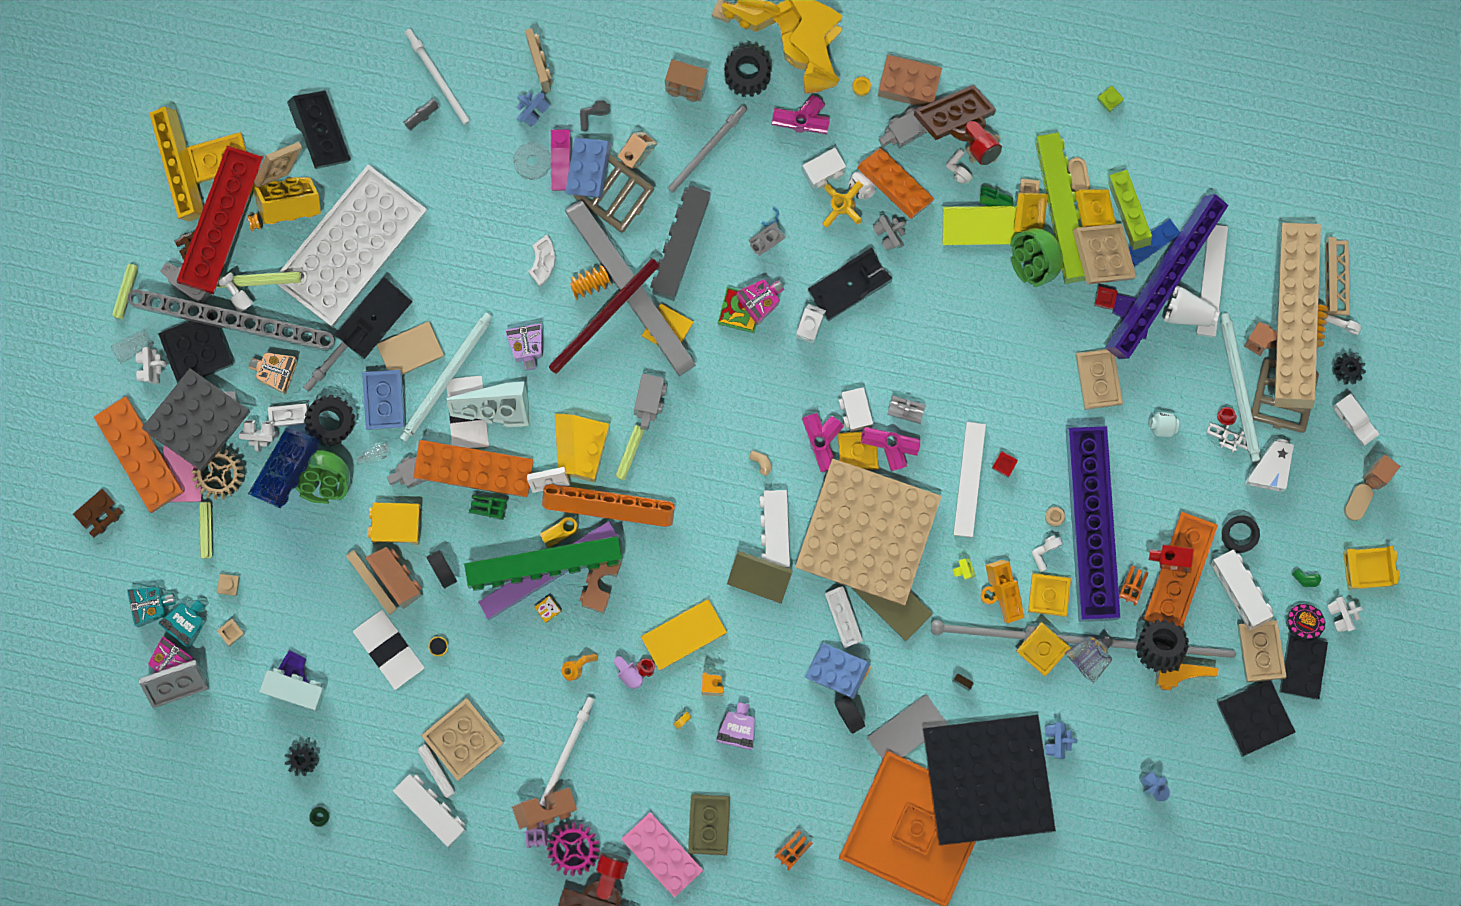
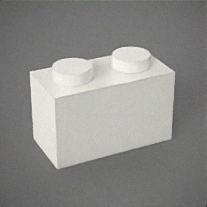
M833 148L802 165V172L812 189L816 187L820 189L827 185L829 180L833 178L837 180L844 176L846 165L836 148Z
M864 387L842 392L838 402L840 409H844L846 417H843L845 428H849L850 432L863 430L864 427L871 428L873 421Z

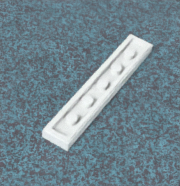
M1221 225L1214 227L1206 241L1200 299L1216 308V311H1219L1228 226ZM1217 323L1215 326L1210 325V327L1197 326L1196 335L1215 338Z
M966 422L953 536L973 537L986 424Z

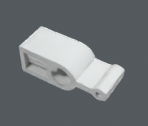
M1352 394L1332 407L1345 426L1355 434L1363 446L1380 435Z

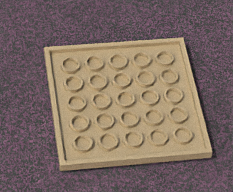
M832 458L795 568L905 606L942 496Z

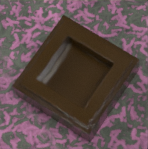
M959 673L952 680L968 691L974 685V682Z

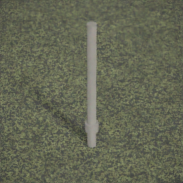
M743 105L725 120L726 123L671 183L668 189L672 193L725 134L739 123L738 120L747 111Z
M342 342L323 365L311 374V379L303 388L309 392L318 381L321 382L325 377L324 374L348 346Z

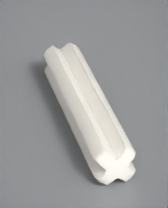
M423 745L417 750L444 796L446 798L452 796L455 792L428 746Z

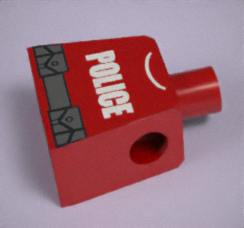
M1163 545L1162 551L1150 549L1149 560L1160 562V568L1191 574L1194 549ZM1169 555L1174 557L1172 560L1166 559Z

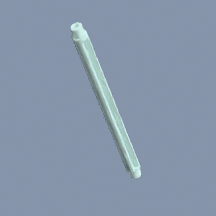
M485 313L478 320L403 429L404 432L399 437L400 439L407 442L414 435L489 326V322L493 318L491 315Z
M1228 313L1222 314L1221 326L1248 453L1251 455L1252 462L1260 461V449L1233 324Z

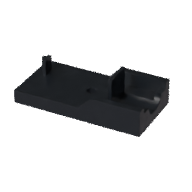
M326 90L293 96L287 101L295 126L303 134L315 169L348 163L351 160Z
M871 247L846 263L839 270L808 288V292L817 306L826 310L824 316L827 321H830L891 283L893 278L882 267ZM852 283L853 286L848 287L847 284Z
M383 277L334 335L360 358L365 359L413 301ZM372 315L376 316L375 321L371 320Z

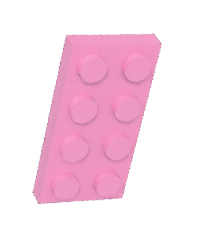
M651 813L622 838V841L674 898L703 872L702 868Z

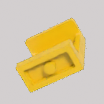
M373 502V508H369V519H372V527H368V538H371L372 543L395 542L419 545L420 504Z
M1393 546L1361 550L1347 549L1343 552L1348 590L1389 587L1398 584L1400 580V572L1396 569L1398 556Z

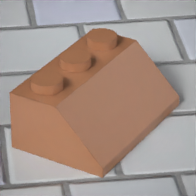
M385 547L365 558L403 609L422 596L419 592L422 590L421 586L416 580L411 581L408 576L411 574L405 565L401 566L398 563L399 556L394 549L390 551Z

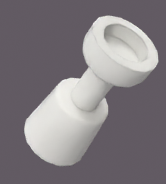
M229 272L219 279L218 284L220 286L226 285L233 295L230 299L237 312H242L254 302L243 290L238 291L232 282L234 276Z

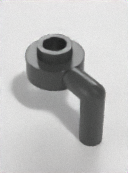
M600 100L596 101L589 108L581 109V131H588L587 115H608L611 113L610 104Z

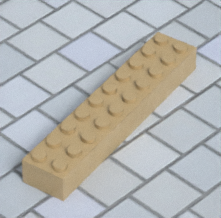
M1282 223L1274 407L1314 409L1321 224Z

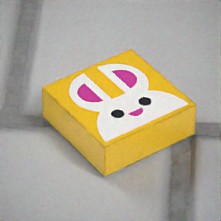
M550 596L534 607L545 623L561 613Z

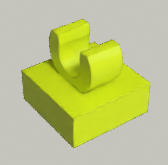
M970 559L959 560L960 567L952 569L954 577L962 575L964 579L976 577Z

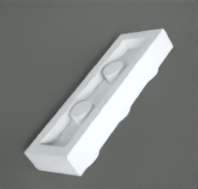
M838 587L825 593L844 648L862 642L863 640L844 587Z

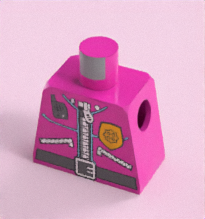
M763 279L739 290L736 297L756 325H759L779 305L780 300L776 295L784 291V288L779 281L769 286Z
M162 637L148 665L155 669L153 673L155 674L196 659L167 638Z

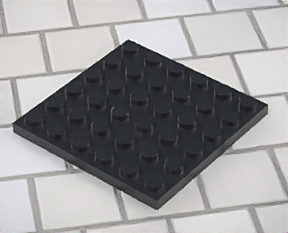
M1039 715L922 729L939 846L1056 831Z

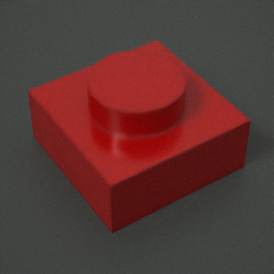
M1099 286L1094 306L1113 310L1118 290Z
M1001 451L992 469L1009 478L1018 460Z

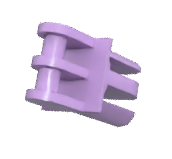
M616 657L614 663L620 671L617 674L618 677L628 688H639L643 682V676L638 673L639 670L633 662L628 665L622 657Z
M543 822L538 823L539 827L529 831L526 827L524 833L527 848H531V846L539 847V845L547 846V834L549 832L546 831V825Z

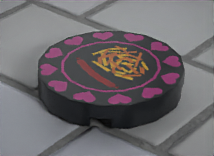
M1299 604L1288 613L1286 626H1288L1289 632L1293 637L1309 642L1319 638L1325 630V619L1320 610L1314 606Z

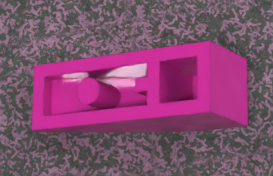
M551 130V191H566L571 161L570 130Z

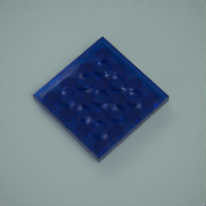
M285 428L248 495L281 509L288 502V495L291 490L297 486L299 476L307 469L308 461L311 455L316 453L320 441L312 436Z

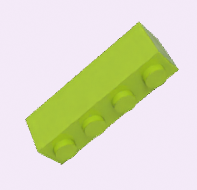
M1128 170L1109 175L1108 185L1132 250L1151 245L1152 234Z

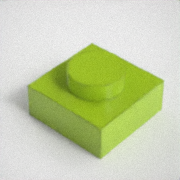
M1111 86L1098 96L1097 100L1110 113L1124 101V98Z

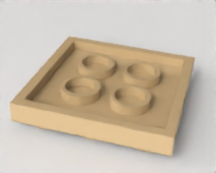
M1122 224L1081 227L1073 230L1087 285L1126 281L1136 278Z
M467 698L421 735L457 781L462 779L504 744Z

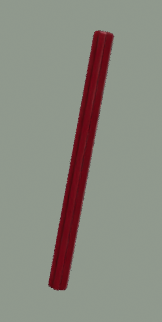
M652 258L549 365V369L557 374L660 266L659 263Z

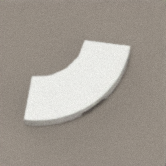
M548 235L532 245L535 252V262L528 273L539 287L544 285L549 279L555 264V252Z

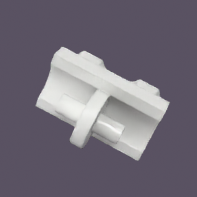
M144 347L142 352L135 354L136 362L143 364V370H139L136 373L137 380L159 384V374H162L161 368L166 367L167 362L161 361V355H158V350Z
M246 420L243 424V431L239 433V439L249 440V445L254 446L256 452H261L262 447H268L269 442H273L274 438L278 437V431H275L274 423L270 421L262 422L261 430L256 429L255 420Z
M1344 597L1336 598L1337 601L1329 604L1328 608L1331 615L1341 612L1344 618L1334 622L1337 631L1355 630L1351 614H1353L1355 621L1359 620L1358 612L1363 610L1362 606L1356 608L1354 601L1348 603L1351 609L1348 610Z

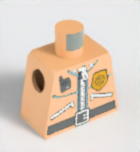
M644 132L633 133L619 153L618 158L629 169L638 168L658 143Z
M264 353L262 361L255 358L251 359L249 369L258 371L256 375L258 381L286 395L298 360L293 356Z

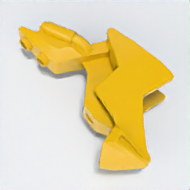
M737 0L735 5L727 3L721 5L723 15L729 20L734 19L739 22L738 24L746 30L749 28L757 32L775 22L779 25L785 61L794 68L806 70L803 76L805 94L821 92L838 85L840 79L834 73L828 56L827 46L842 32V28L837 26L843 18L840 13L816 0H785L777 5L766 0Z

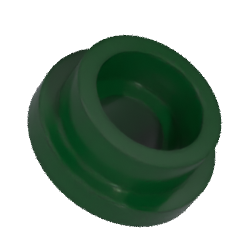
M323 807L314 808L309 815L310 822L317 827L326 825L329 821L328 811ZM319 813L323 815V819L320 821L316 819Z

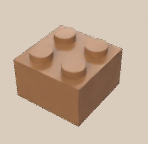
M671 59L665 78V91L674 97L680 95L686 97L691 102H701L708 81V69Z

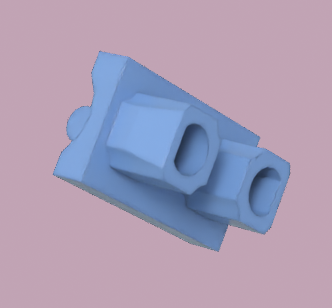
M542 92L537 93L530 102L529 100L532 97L530 93H527L525 97L522 95L517 97L520 103L516 107L521 110L525 106V109L516 118L519 122L524 121L526 124L533 126L539 119L532 113L535 107L541 113H544L550 105L544 99L545 95Z
M1055 722V725L1046 726V737H1055V744H1046L1045 754L1054 756L1057 759H1065V743L1066 751H1072V743H1077V739L1072 738V731H1066L1065 738V724L1061 722Z
M1151 771L1139 780L1146 787L1143 792L1147 796L1153 794L1157 801H1165L1169 798L1170 790L1166 785H1163L1167 782L1164 777L1158 778Z

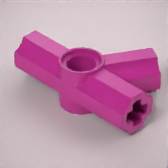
M812 95L797 112L774 108L772 125L794 129L796 132L808 131L827 135L830 118L817 116L825 105L817 96ZM803 119L805 123L798 124L796 120Z
M818 413L811 414L802 418L810 441V447L814 452L820 472L822 473L828 471L833 458L829 444L842 430L844 425L838 419L831 416L822 426ZM816 438H821L824 441L823 447L819 448L814 444Z
M864 427L861 434L862 444L884 449L890 471L907 467L903 453L917 456L920 449V439ZM889 436L893 437L894 439V445L892 447H890L887 444V438Z

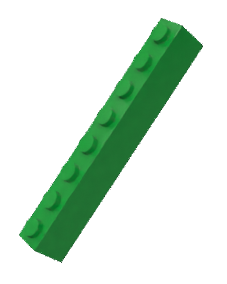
M616 536L464 563L468 588H473V591L485 589L484 586L492 585L494 588L504 586L505 582L510 581L511 584L522 583L523 579L530 578L531 581L540 580L544 575L557 577L561 576V572L569 571V574L581 572L580 569L584 568L597 570L600 569V565L606 564L608 567H614L623 561L619 538Z

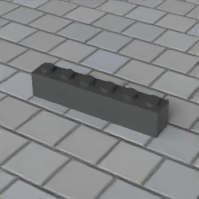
M690 185L688 190L683 191L681 201H683L682 207L677 208L675 218H677L676 224L671 225L669 231L670 241L664 245L662 252L665 253L664 258L659 260L660 266L657 268V271H659L657 278L653 277L650 288H653V295L675 301L711 198V192Z

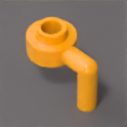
M595 653L584 655L577 661L565 662L561 669L563 677L568 681L577 680L582 674L581 667L586 663L597 661L598 655Z

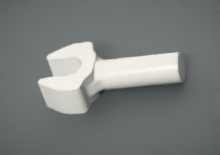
M1329 314L1325 319L1326 322L1344 328L1347 333L1358 335L1361 330V325L1352 320L1347 322Z

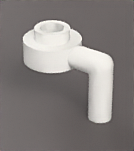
M961 149L946 163V167L955 174L954 178L960 184H968L973 179L972 175L963 167L955 165L965 154Z
M1051 536L1044 540V545L1032 551V556L1040 572L1047 569L1041 555L1063 545L1060 537Z

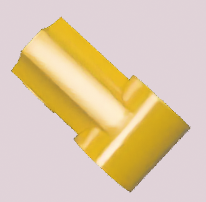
M567 517L540 535L546 546L550 548L569 536L575 535L579 530V526L573 518ZM567 522L574 523V529L570 532L564 529Z

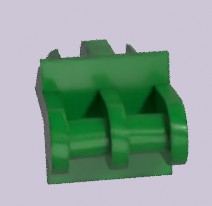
M988 186L981 187L980 202L986 206H1013V197L1000 192L999 187L996 190Z
M472 494V499L489 502V504L471 501V507L484 509L487 512L469 509L468 513L504 520L502 516L503 512L506 511L504 506L507 500ZM494 502H499V507L493 506ZM492 510H497V515H492Z

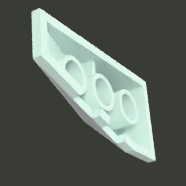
M525 382L504 383L447 398L450 416L469 420L476 418L486 420V423L490 424L492 422L502 423L505 427L529 426L528 395Z

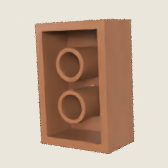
M887 55L877 97L920 107L928 105L935 100L942 68Z

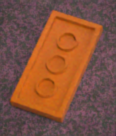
M882 148L871 154L857 167L910 219L914 218L934 200Z

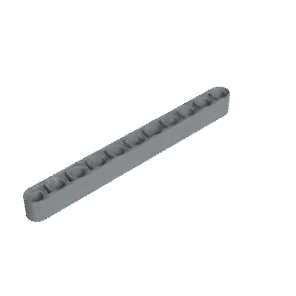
M579 200L567 208L565 212L598 261L605 268L614 284L621 291L632 280L634 275L582 200ZM640 286L627 302L647 331L649 330L650 335L655 338L656 344L676 373L681 376L696 365L645 290Z
M134 289L128 294L129 303L139 310L322 351H330L335 345L333 336L326 331L139 289ZM136 295H142L140 303H133V298ZM155 299L161 300V305L158 308L152 307V302ZM173 304H180V309L177 312L171 311ZM192 308H199L197 316H190L189 313ZM211 312L218 313V317L214 321L208 319ZM230 316L237 317V321L233 325L227 324V319ZM249 320L256 322L253 329L246 328V323ZM269 324L275 327L272 333L265 332V327ZM286 329L293 330V335L289 338L283 336V332ZM305 333L312 334V339L308 342L302 340V336ZM329 337L331 343L328 346L321 345L322 338Z

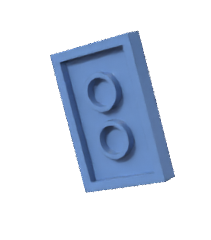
M574 138L566 194L602 198L611 142Z
M402 371L362 372L366 430L405 427Z
M822 643L805 677L808 680L854 699L871 664Z

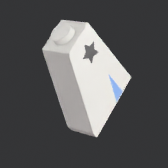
M1283 439L1274 441L1245 480L1244 485L1278 492L1285 491L1294 445L1288 444L1289 441Z

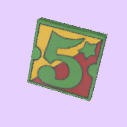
M727 287L717 324L754 334L756 323L737 299L736 294L739 290Z

